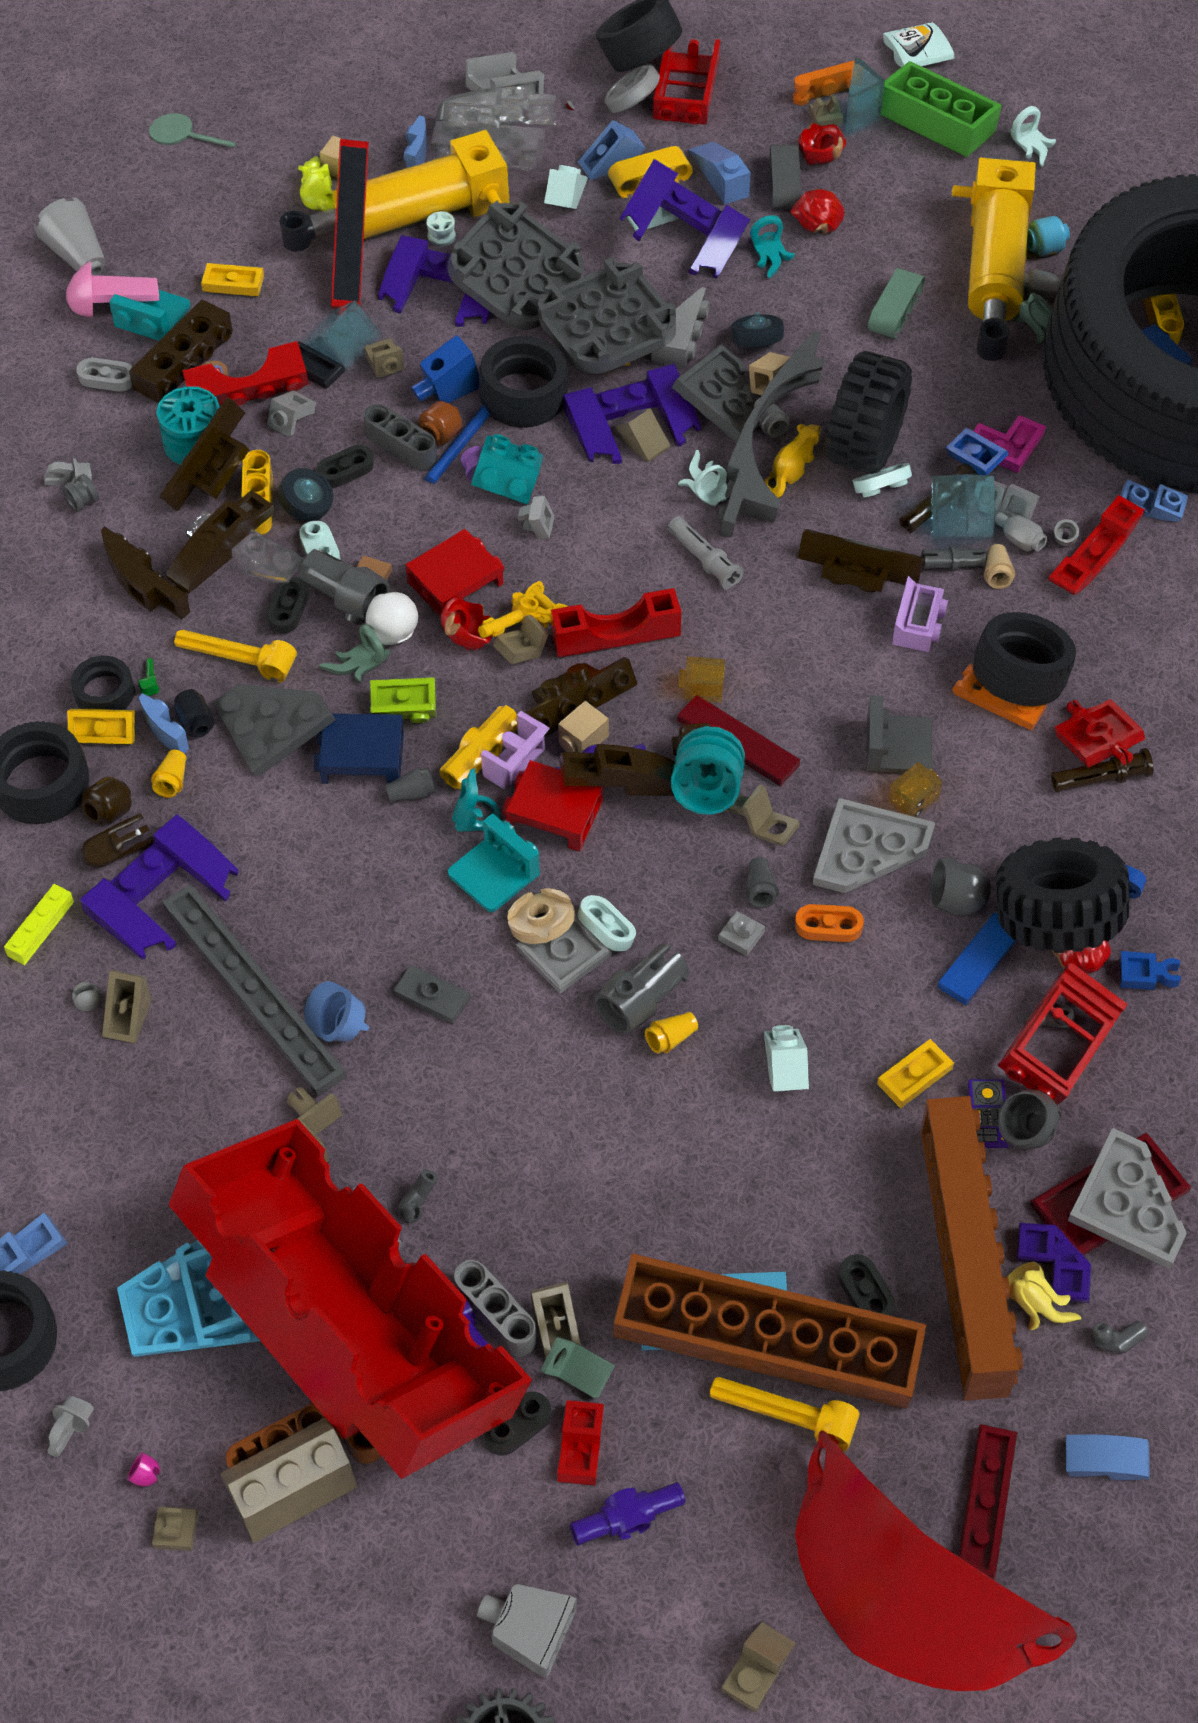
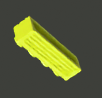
M53 884L4 946L7 956L25 965L73 905L72 893Z

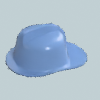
M325 981L319 984L308 997L304 1008L305 1023L317 1037L324 1041L332 1042L337 1040L347 1042L354 1039L360 1030H369V1026L364 1023L365 1005L348 989L334 982Z

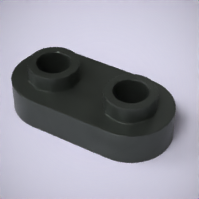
M354 445L322 459L316 469L318 473L328 480L331 487H338L369 473L374 467L373 452L367 446Z
M285 578L276 587L267 611L268 624L274 632L289 633L299 625L308 601L307 585L300 578ZM290 595H297V597H295V598H291V597H289V596H290Z
M855 1254L846 1257L840 1265L838 1279L853 1307L871 1311L868 1306L876 1303L882 1308L877 1313L892 1316L895 1306L894 1297L874 1263L864 1255ZM852 1273H860L863 1276V1280L854 1281L850 1275Z
M538 1392L525 1393L511 1419L483 1434L484 1443L488 1450L496 1455L511 1454L543 1430L551 1420L549 1400ZM530 1405H535L539 1408V1411L535 1414H529L525 1410ZM500 1428H505L509 1431V1434L505 1437H498L495 1433Z

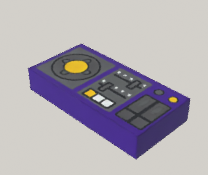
M969 1079L968 1096L971 1098L972 1109H978L980 1116V1130L976 1131L978 1142L983 1141L985 1148H1008L1009 1144L1003 1139L998 1125L999 1111L1006 1100L1004 1080Z

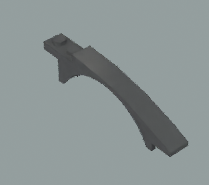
M815 331L798 347L770 381L745 422L726 470L728 486L725 497L730 499L727 506L721 505L717 522L722 524L719 535L731 538L739 514L768 522H775L780 500L771 492L758 471L752 447L753 430L760 417L775 401L796 389L818 384L821 373L817 371H822L825 362L824 359L814 357L821 332Z

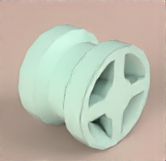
M442 211L429 215L426 222L429 242L441 247L453 243L456 236L453 216Z

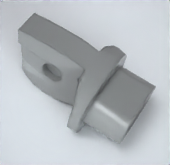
M76 458L71 459V464L54 462L47 467L43 478L44 485L57 486L67 482L73 483L81 474L87 475L92 481L90 463H77Z
M68 1396L62 1405L54 1407L52 1415L56 1422L48 1437L50 1441L48 1454L58 1458L74 1431L84 1433L88 1430L90 1426L88 1418L94 1411V1407L90 1403L74 1396Z

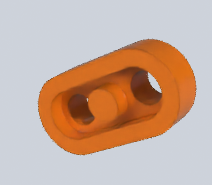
M808 904L798 910L795 919V929L801 937L807 940L852 942L860 937L864 924L862 914L850 906ZM809 922H814L818 926L809 927L806 924ZM847 924L851 926V929H842L840 926Z

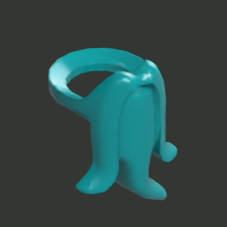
M775 215L760 218L750 230L754 248L760 258L757 266L764 268L767 260L772 265L767 273L769 279L778 272L781 258L789 261L795 256V253L785 250L780 240L783 222ZM765 225H777L776 232H765L762 236L758 235L760 229Z
M475 768L470 770L468 779L462 780L461 792L452 816L455 829L460 832L484 831L483 821L476 819L477 817H483L481 809L475 808L477 802L488 804L492 808L494 815L499 819L501 817L500 808L495 801L489 797L478 795Z

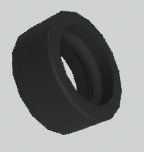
M101 655L85 660L73 671L70 681L75 702L80 709L125 710L132 702L135 694L130 669L124 661L114 656ZM114 676L121 680L122 684L115 692L106 696H90L84 692L86 685L97 677Z

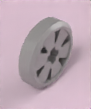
M644 65L632 70L609 89L605 96V104L612 113L624 112L634 107L656 88L660 75L652 65Z

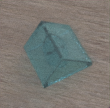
M855 58L849 89L845 136L851 137L880 122L885 80L860 58Z
M353 301L335 309L302 343L344 366L345 371H347L364 354V346L373 344L381 336V332L359 304Z
M993 475L932 476V538H994Z

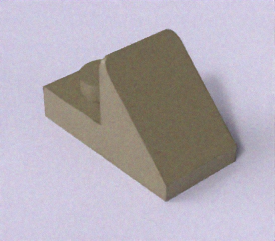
M761 1622L744 1643L742 1654L722 1686L721 1692L756 1713L794 1649L796 1642Z

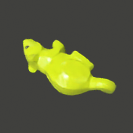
M314 156L309 161H306L303 166H298L303 176L301 179L300 198L306 207L324 212L333 209L332 179L328 164H324L321 167V160L319 157Z

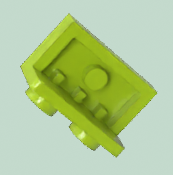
M434 677L370 680V714L402 715L403 719H410L412 723H426L430 721L429 718H436Z

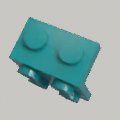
M158 290L159 301H135L114 294L109 304L115 327L160 341L186 315L191 307L190 300Z
M487 435L470 485L528 504L540 472L543 454L539 453V450L534 446L513 444L509 438L503 435Z
M492 813L483 820L484 840L448 869L449 878L490 913L497 911L540 875V854L536 846L529 840L524 841L516 834L515 829L509 822L501 821Z

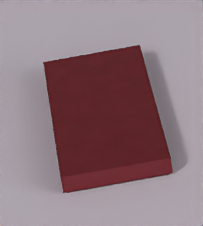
M1146 1132L1137 1137L1136 1139L1147 1144L1152 1155L1151 1161L1157 1175H1161L1172 1202L1188 1193L1191 1186ZM1095 1163L1034 1198L1030 1203L1042 1221L1048 1225H1056L1083 1256L1109 1241L1068 1221L1070 1213Z

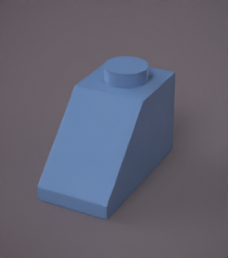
M612 120L578 163L589 179L593 180L608 175V171L614 163L639 156L646 147L633 130Z

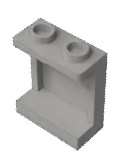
M509 52L467 59L465 86L494 109L543 101L544 74L540 71L520 73L516 69V54Z

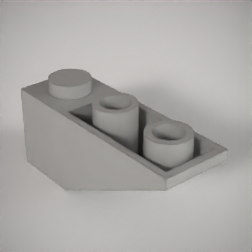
M701 287L676 308V335L669 344L651 353V363L665 366L675 364L676 368L685 369L688 359H694L697 346L694 340L695 338H701L703 330L701 318H707L710 301L705 300L706 288Z

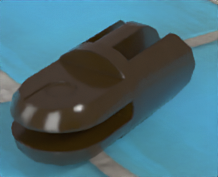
M142 813L130 817L86 840L81 849L84 862L94 868L104 867L155 843L152 836L126 850L122 846L123 843L150 831L148 825H144L122 837H118L116 834L117 831L144 819Z

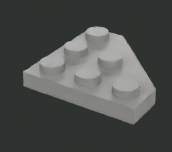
M839 798L813 877V885L847 893L925 857L929 849L935 822Z
M1112 1128L1070 1213L1068 1221L1171 1269L1187 1234L1181 1220L1178 1221L1171 1206L1172 1199L1161 1175H1157L1147 1144Z

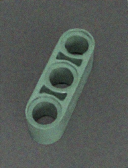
M896 268L871 313L868 331L896 339L897 336L895 334L897 332L900 333L908 318L906 314L911 313L918 300L916 296L918 294L921 295L923 291L925 276Z

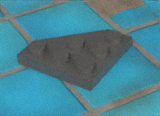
M721 344L677 378L672 388L683 399L690 402L703 413L707 419L722 429L728 437L736 442L738 441L745 422L752 412L753 398L750 386L745 384L743 377L746 372L744 363ZM759 421L757 422L753 432L757 429Z
M238 684L213 702L251 772L256 776L265 773L335 721L322 696L314 691Z

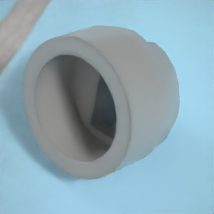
M1065 519L1056 524L1054 539L1059 545L1070 546L1078 539L1079 527L1074 521ZM1064 528L1070 529L1068 540L1062 539Z
M88 981L81 982L73 989L72 1000L77 1009L90 1011L99 1005L101 995H99V989L93 983Z

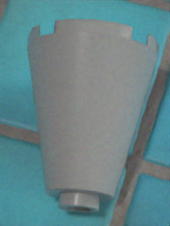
M72 197L74 201L67 202L65 198L49 204L38 215L40 219L38 226L34 223V231L37 237L74 270L78 271L85 263L91 260L92 276L101 274L106 261L83 202L78 198Z

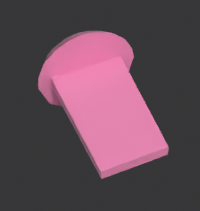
M90 260L73 275L66 289V301L70 309L77 315L93 318V303H107L114 294L135 301H159L157 278L92 276Z

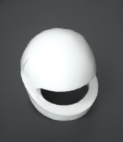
M389 592L375 596L368 605L366 624L373 629L381 644L396 645L412 636L418 623V612L416 605L409 596L400 592Z

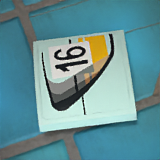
M933 22L883 33L884 43L894 51V60L900 67L909 61L924 66L954 59V52L947 38Z

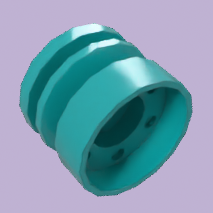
M186 386L166 394L158 403L156 414L165 453L177 464L181 465L183 459L189 454L199 439L200 434L206 429L220 407L217 398L210 391L200 387Z
M705 726L692 730L681 740L677 748L672 771L671 789L675 799L684 808L697 814L712 815L725 811L735 803L741 788L745 752L741 742L731 732L720 727Z

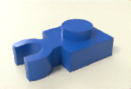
M1121 951L1119 956L1120 988L1155 990L1157 982H1161L1164 986L1170 988L1178 987L1181 976L1171 975L1167 971H1178L1180 960L1168 958L1163 962H1156V953Z

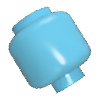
M1057 216L1032 221L1027 234L1028 250L1034 252L1039 257L1060 253L1064 250L1066 241L1070 238L1067 224H1063Z

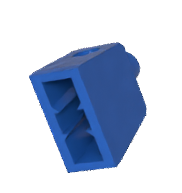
M458 335L454 336L421 361L420 368L424 379L411 386V390L419 402L433 395L437 401L450 403L478 390L479 372L473 353Z

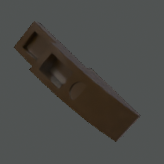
M252 490L235 504L228 499L191 536L167 571L166 578L188 594L191 593L233 558L232 548L275 514L274 505Z
M106 527L101 529L109 564L116 578L128 594L149 612H152L160 605L181 620L190 613L187 593L177 585L174 586L166 581L158 571L153 570L152 558L145 549L135 547L120 533H114Z
M596 744L594 753H561L559 763L564 786L624 787L626 796H674L671 789V776L675 761L662 755L638 748L608 744Z

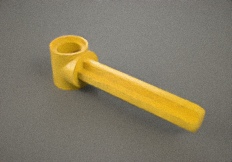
M179 630L176 632L174 641L175 646L258 666V670L264 678L269 680L270 678H275L280 683L285 681L297 656L296 649L291 644L282 640H274L270 645L265 644L262 648L187 630Z
M716 1377L713 1380L710 1389V1397L813 1430L815 1431L814 1437H816V1441H818L821 1430L833 1434L840 1441L838 1446L843 1452L849 1449L860 1416L859 1411L854 1406L843 1401H829L827 1404H823L822 1409L721 1377Z

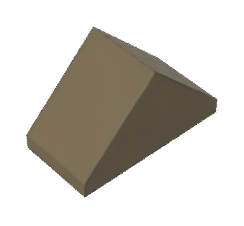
M651 408L629 412L609 426L611 432L648 463L670 448V444Z
M115 969L109 971L102 1037L136 1043L152 1000L145 975Z
M563 1282L530 1291L532 1313L545 1360L557 1337L574 1341L581 1345L568 1283ZM562 1350L558 1353L555 1360L560 1358Z

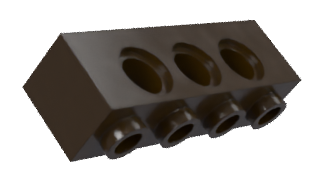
M201 299L129 370L133 390L159 403L166 394L178 389V386L185 380L182 370L198 367L203 361L209 360L214 351L223 342L225 343L230 339L233 333L230 313Z

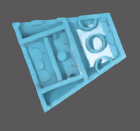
M198 1240L192 1244L185 1243L176 1249L175 1255L163 1263L160 1261L156 1262L117 1288L130 1349L134 1357L260 1341L205 1276L212 1256Z

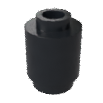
M188 689L180 692L175 697L174 711L181 726L186 731V735L190 737H203L207 735L214 727L215 720L203 695L196 690Z

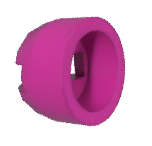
M141 1452L132 1464L127 1480L137 1486H151L157 1481L156 1475L160 1474V1466L153 1457Z

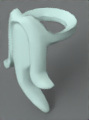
M1030 106L1016 117L1010 134L1012 139L1026 152V158H1031L1032 152H1035L1039 156V165L1043 167L1047 156V148H1051L1056 143V139L1046 138L1037 129L1041 112L1037 107ZM1035 114L1034 122L1022 124L1028 116Z
M696 450L689 467L694 481L682 479L678 485L691 488L704 503L716 507L719 502L727 499L725 497L727 473L722 466L713 465L714 461L707 463L705 470L701 471L698 468L700 453Z

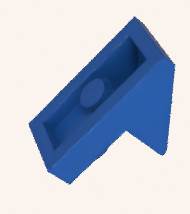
M968 428L964 429L945 447L950 457L970 465L975 469L978 476L983 477L987 476L1009 455L1007 450Z

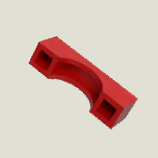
M298 341L269 348L267 359L263 366L257 372L246 377L226 376L219 372L211 363L182 370L187 387H200L210 391L217 398L219 406L223 404L226 398L232 399L238 406H241L249 400L257 398L268 399L276 393L298 391L303 386L309 385Z
M675 588L643 593L640 600L634 606L612 615L593 614L587 611L582 604L551 609V634L557 657L681 636L682 612Z

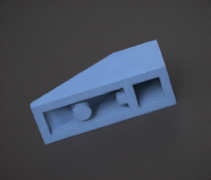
M715 142L689 149L690 155L724 205L749 197L751 173L739 155Z

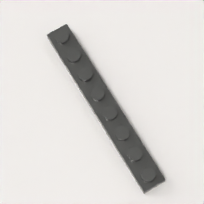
M191 884L162 901L166 912L317 1097L346 1078V1073L342 1066Z

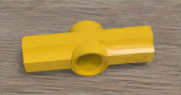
M507 705L499 706L479 728L472 727L465 733L457 752L439 770L440 777L446 784L454 789L461 790L462 780L468 779L470 770L475 768L477 774L482 769L481 753L484 750L497 757L501 754L503 734L508 731L515 733L518 730L515 710Z

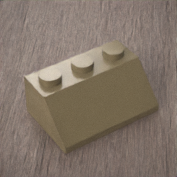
M325 1418L220 1473L253 1543L358 1487L351 1464L334 1428Z

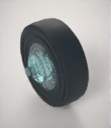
M754 313V315L739 318L732 323V339L736 344L746 347L761 348L762 346L772 345L783 339L784 324L782 319L777 316Z
M298 468L290 471L285 475L278 489V498L283 509L289 515L301 521L310 522L321 519L328 513L333 503L334 494L330 483L320 473L311 469Z

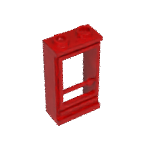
M696 39L689 40L688 53L672 52L673 45L663 53L659 71L660 79L653 99V119L707 125L720 61V39H715L712 56L699 55V42ZM670 72L708 76L706 84L703 82L694 83L668 79ZM667 84L697 87L698 89L705 88L703 101L665 97Z
M1071 962L1058 974L997 1066L1004 1070L1006 1076L1012 1081L1021 1083L1028 1089L1039 1090L1047 1094L1058 1105L1068 1097L1069 1092L1128 1004ZM1060 994L1100 1023L1093 1036L1065 1016L1061 1008L1053 1007ZM1048 1012H1051L1055 1019H1060L1089 1041L1065 1079L1024 1050Z

